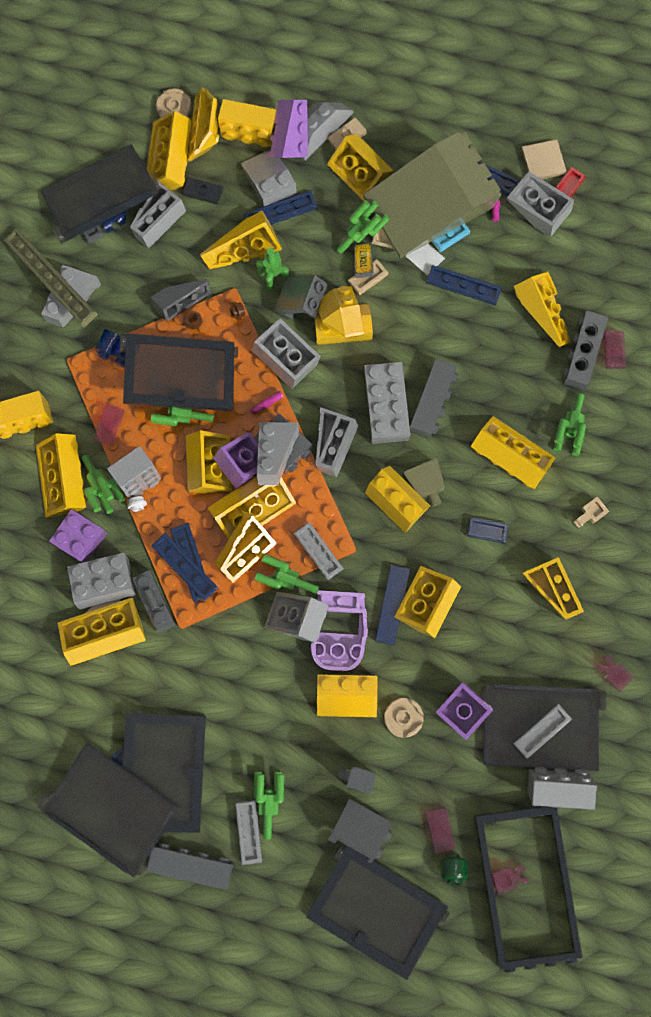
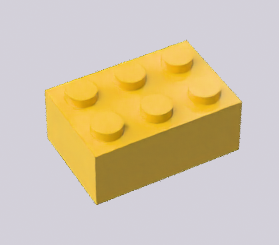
M223 99L218 117L221 137L227 140H239L246 144L254 143L262 147H272L273 141L270 140L276 128V124H274L276 109Z
M40 391L0 402V438L2 439L9 438L12 434L18 432L27 433L32 428H44L53 423L48 401Z

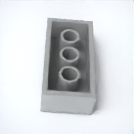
M402 362L364 365L371 443L409 441L410 427Z

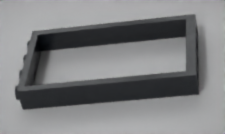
M539 806L475 815L474 819L498 968L504 972H514L518 967H524L525 970L537 968L536 965L539 964L550 967L556 966L557 962L560 961L572 964L576 963L577 959L583 958L557 807ZM550 815L573 951L505 961L484 824Z

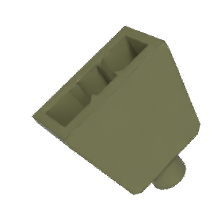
M437 458L403 472V479L423 499L428 498L431 507L442 503L438 494L444 491L445 485Z

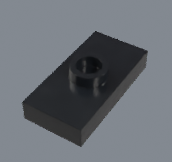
M188 177L183 195L218 205L223 186Z

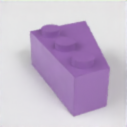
M279 100L274 124H276L275 133L271 135L270 140L273 141L271 152H268L267 158L308 157L307 100Z

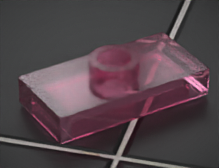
M605 331L606 369H625L624 331Z
M105 405L94 437L95 441L113 446L125 412L124 409Z
M442 808L426 812L435 853L455 849L447 809Z

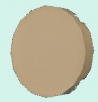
M180 89L164 91V94L159 96L156 102L157 113L160 118L173 111L187 118L191 114V100Z
M398 698L392 701L384 714L387 729L393 735L401 738L417 734L422 728L424 721L420 705L408 698Z

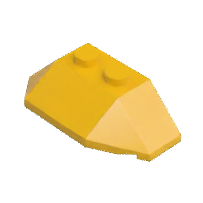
M201 88L195 95L187 161H192L209 151L218 143L219 139L217 130L219 128L218 117L220 109L217 99L205 88Z
M341 286L325 294L318 309L322 324L333 331L339 332L344 337L364 335L360 308L352 286Z

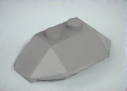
M314 102L307 109L308 157L354 113L352 109L342 103Z

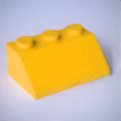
M357 134L345 136L327 163L363 201L365 200L363 197L365 193L388 178L394 171Z
M369 304L359 305L364 335L344 337L339 332L323 325L317 312L316 317H314L317 345L372 340L373 329Z
M202 430L186 435L189 492L203 494L232 492V483L213 459L221 447L230 443V436Z
M391 466L383 468L370 482L365 491V494L404 533L430 507Z
M420 566L394 617L415 630L435 638L461 586L451 577Z
M318 675L317 716L376 717L377 676Z

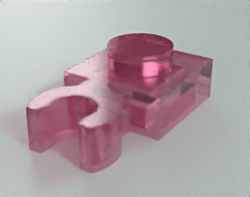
M605 656L604 659L608 663L607 667H604L601 663H598L597 667L599 670L608 673L604 678L620 692L634 677L620 663L614 666L613 660L609 656Z
M510 867L492 872L496 894L516 889V882L527 883L529 878L524 877L521 879L520 873L525 871L526 867H517L514 872Z

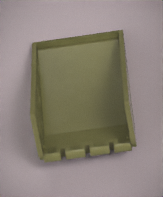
M457 132L436 143L363 195L369 204L373 200L379 204L373 211L374 216L377 214L382 217L386 214L390 217V220L382 229L400 259L489 211L500 198L501 193L499 191L501 189L494 179L488 181L492 175L485 163L478 165L482 161L475 147L469 149L473 143L466 132Z

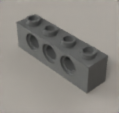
M586 311L584 316H580L577 327H580L578 333H575L572 344H575L574 350H570L567 358L570 361L569 367H565L562 378H565L563 385L584 391L589 386L608 320L607 316ZM585 331H590L593 336H588ZM580 348H586L588 353H583ZM575 365H581L583 370H578Z

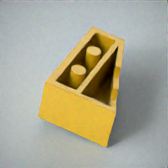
M246 511L216 560L215 565L233 583L268 552L276 542L254 516Z
M559 557L522 573L564 620L584 612Z

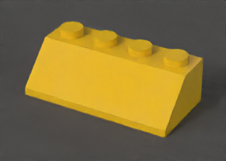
M176 111L153 122L147 171L152 181H159L170 191L182 187L185 182L184 176L192 123L191 119Z
M494 416L481 429L471 445L478 454L484 455L493 464L502 467L509 475L515 476L524 485L533 489L536 488L556 459V457Z
M56 433L36 445L46 518L67 515L71 509L79 512L86 508L76 435Z
M256 476L209 506L208 510L229 540L246 511L252 514L260 525L263 526L295 505L296 502L282 477L278 485H258V478Z
M133 598L58 622L63 654L70 666L146 641Z

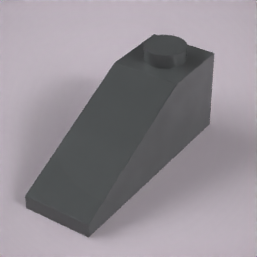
M203 279L166 287L150 298L154 310L167 322L210 295L211 290L208 280Z

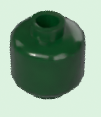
M448 854V858L441 861V877L443 881L447 882V885H462L463 881L468 878L467 861L464 858H460V854Z

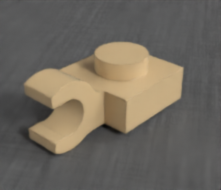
M596 497L581 509L584 514L573 523L577 528L581 527L588 520L594 524L605 516L609 510Z

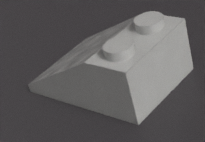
M271 149L241 163L263 207L297 194L296 183L280 158H267L268 152H271Z
M531 172L524 176L507 197V200L536 229L549 237L554 234L571 213L574 199Z
M276 592L264 628L316 643L329 605L311 597Z

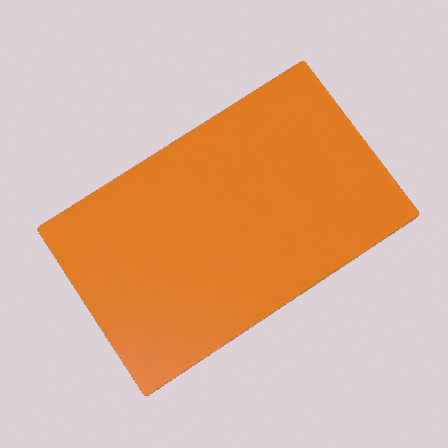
M235 288L195 304L167 322L162 318L128 333L234 342L233 412L192 409L194 412L214 414L213 422L191 419L190 424L178 423L175 427L155 424L151 421L152 413L168 416L169 407L123 404L127 334L67 359L68 366L110 465L112 466L140 446L161 477L155 487L147 488L143 491L142 497L147 502L144 509L133 512L132 509L129 510L178 626L182 629L274 589L255 581L257 572L272 578L276 570L275 567L262 563L263 556L233 583L215 565L228 539L208 510V507L231 492L203 494L188 491L186 435L202 430L230 436V442L247 432H250L255 437L259 433V422H270L279 413L289 423H298L277 375L252 352L254 341L259 336L238 290ZM233 302H241L245 309V317H242L239 321L230 314V307ZM196 311L201 315L202 324L198 329L191 330L185 326L183 319L188 312ZM196 319L190 320V323L196 322ZM136 343L133 393L173 396V390L178 389L185 390V397L224 400L225 350ZM278 391L282 393L283 398L273 403L269 408H265L256 414L250 412L254 406L265 398H269ZM299 425V432L304 436V434H303V432H302V430H301V427H300V425ZM313 453L305 460L302 458L297 463L298 467L292 473L288 472L286 475L282 474V479L296 504L262 526L276 542L265 554L287 562L289 569L299 572L298 578L319 569L294 535V532L309 522L337 560L356 552V547L324 477L316 466ZM232 484V492H233V491L236 490V489H235V487H234L233 484ZM123 492V494H124L125 497H126V503H127V505H128V504H129V502H128L129 498H128V497L126 496V494ZM186 523L190 525L205 574L219 588L206 601L193 602L188 584L151 546L164 533L173 540L171 528Z

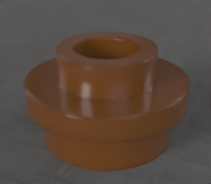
M233 302L230 307V314L238 321L245 317V309L241 302Z
M190 311L184 316L183 321L188 329L195 330L201 326L202 317L198 312ZM196 319V322L190 323V320Z

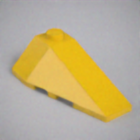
M260 211L245 219L200 255L208 268L214 269L242 260L243 262H248L252 258L260 257L262 259L265 258L264 255L267 254L268 248L280 251L282 247L264 212Z
M549 272L533 276L515 285V294L521 304L559 347L569 343L570 339L565 321L559 315L561 306L556 304L554 296L557 294Z

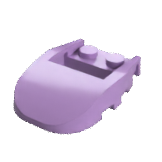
M318 590L317 600L329 605L327 612L358 613L359 629L358 635L320 632L316 643L311 642L313 659L320 667L327 670H351L358 666L363 658L368 634L364 602L365 593Z

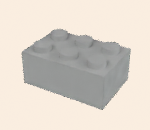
M281 318L254 341L252 352L291 389L318 365L321 357Z
M140 446L107 468L129 499L142 496L144 490L155 487L161 479L153 463Z
M125 552L67 566L73 602L78 609L136 596L130 562Z
M544 767L529 769L527 793L532 805L595 810L597 785L587 771L575 770V772H567L566 769L556 768L553 771L547 770Z

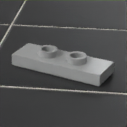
M310 522L294 532L295 537L327 580L343 570L341 564Z
M557 704L513 744L528 759L572 719Z
M256 800L237 802L235 806L242 865L262 863Z

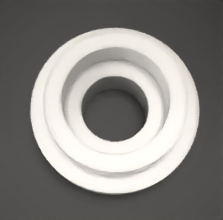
M137 496L130 498L127 506L128 509L137 512L143 510L147 502L144 500V497Z

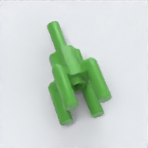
M364 200L349 217L350 222H352L347 229L349 236L337 248L339 253L342 254L354 240L359 243L368 234L375 236L390 220V217L386 214L382 217L376 214L371 220L368 218L379 206L375 200L370 204Z
M268 248L267 254L264 255V261L258 260L256 266L258 275L263 276L266 273L267 290L271 291L274 289L273 278L282 274L284 282L290 276L289 268L281 263L280 253L274 251L273 248Z
M581 393L577 394L573 410L567 411L565 418L559 421L553 448L556 452L561 451L564 436L566 435L571 438L575 437L572 455L579 456L586 429V424L584 423L585 415L580 413L584 400V395Z
M169 407L168 416L153 413L151 415L152 423L174 427L178 423L190 424L191 419L213 422L214 414L194 412L189 408Z
M88 455L82 456L81 459L89 472L86 475V480L90 486L84 490V493L93 511L98 512L101 510L94 496L96 495L106 513H112L113 508L109 500H112L114 496L110 489H113L120 503L126 500L125 495L114 478L108 480L102 469H95Z
M264 554L262 563L275 567L276 570L272 578L257 572L255 581L275 589L284 587L292 591L294 586H298L317 594L319 586L299 579V572L289 569L287 562Z
M254 771V799L258 803V814L264 815L263 839H271L272 816L278 815V803H282L284 800V774H282V771H274V789H264V774H262V771Z

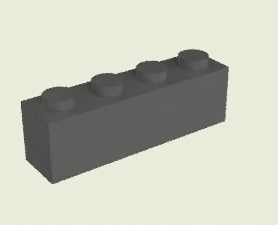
M435 359L410 426L411 433L431 439L432 434L436 435L440 425L437 423L438 417L442 418L446 409L443 406L444 401H449L452 390L449 389L451 383L455 384L459 374L456 373L457 366Z
M159 843L158 846L155 845L153 848L147 872L224 890L228 889L234 864L229 862V858L218 856V859L209 858L210 854L198 852V855L191 854L189 849L181 847L178 850L170 849L171 845Z

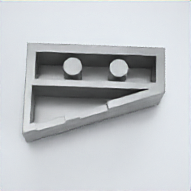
M155 180L154 184L159 194L147 199L130 226L136 239L148 249L186 212L182 200L157 180Z
M62 265L59 273L87 302L94 290L101 286L97 276ZM50 293L41 315L46 322L64 328L73 316Z
M321 407L316 466L320 472L337 477L358 425L353 418Z
M259 422L258 485L279 484L287 465L286 462L299 435L298 423Z

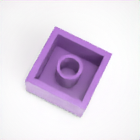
M250 432L221 447L213 457L235 489L257 476L258 443Z
M71 509L49 542L83 563L91 559L107 533Z
M462 682L436 713L467 740L493 711V708L465 682Z

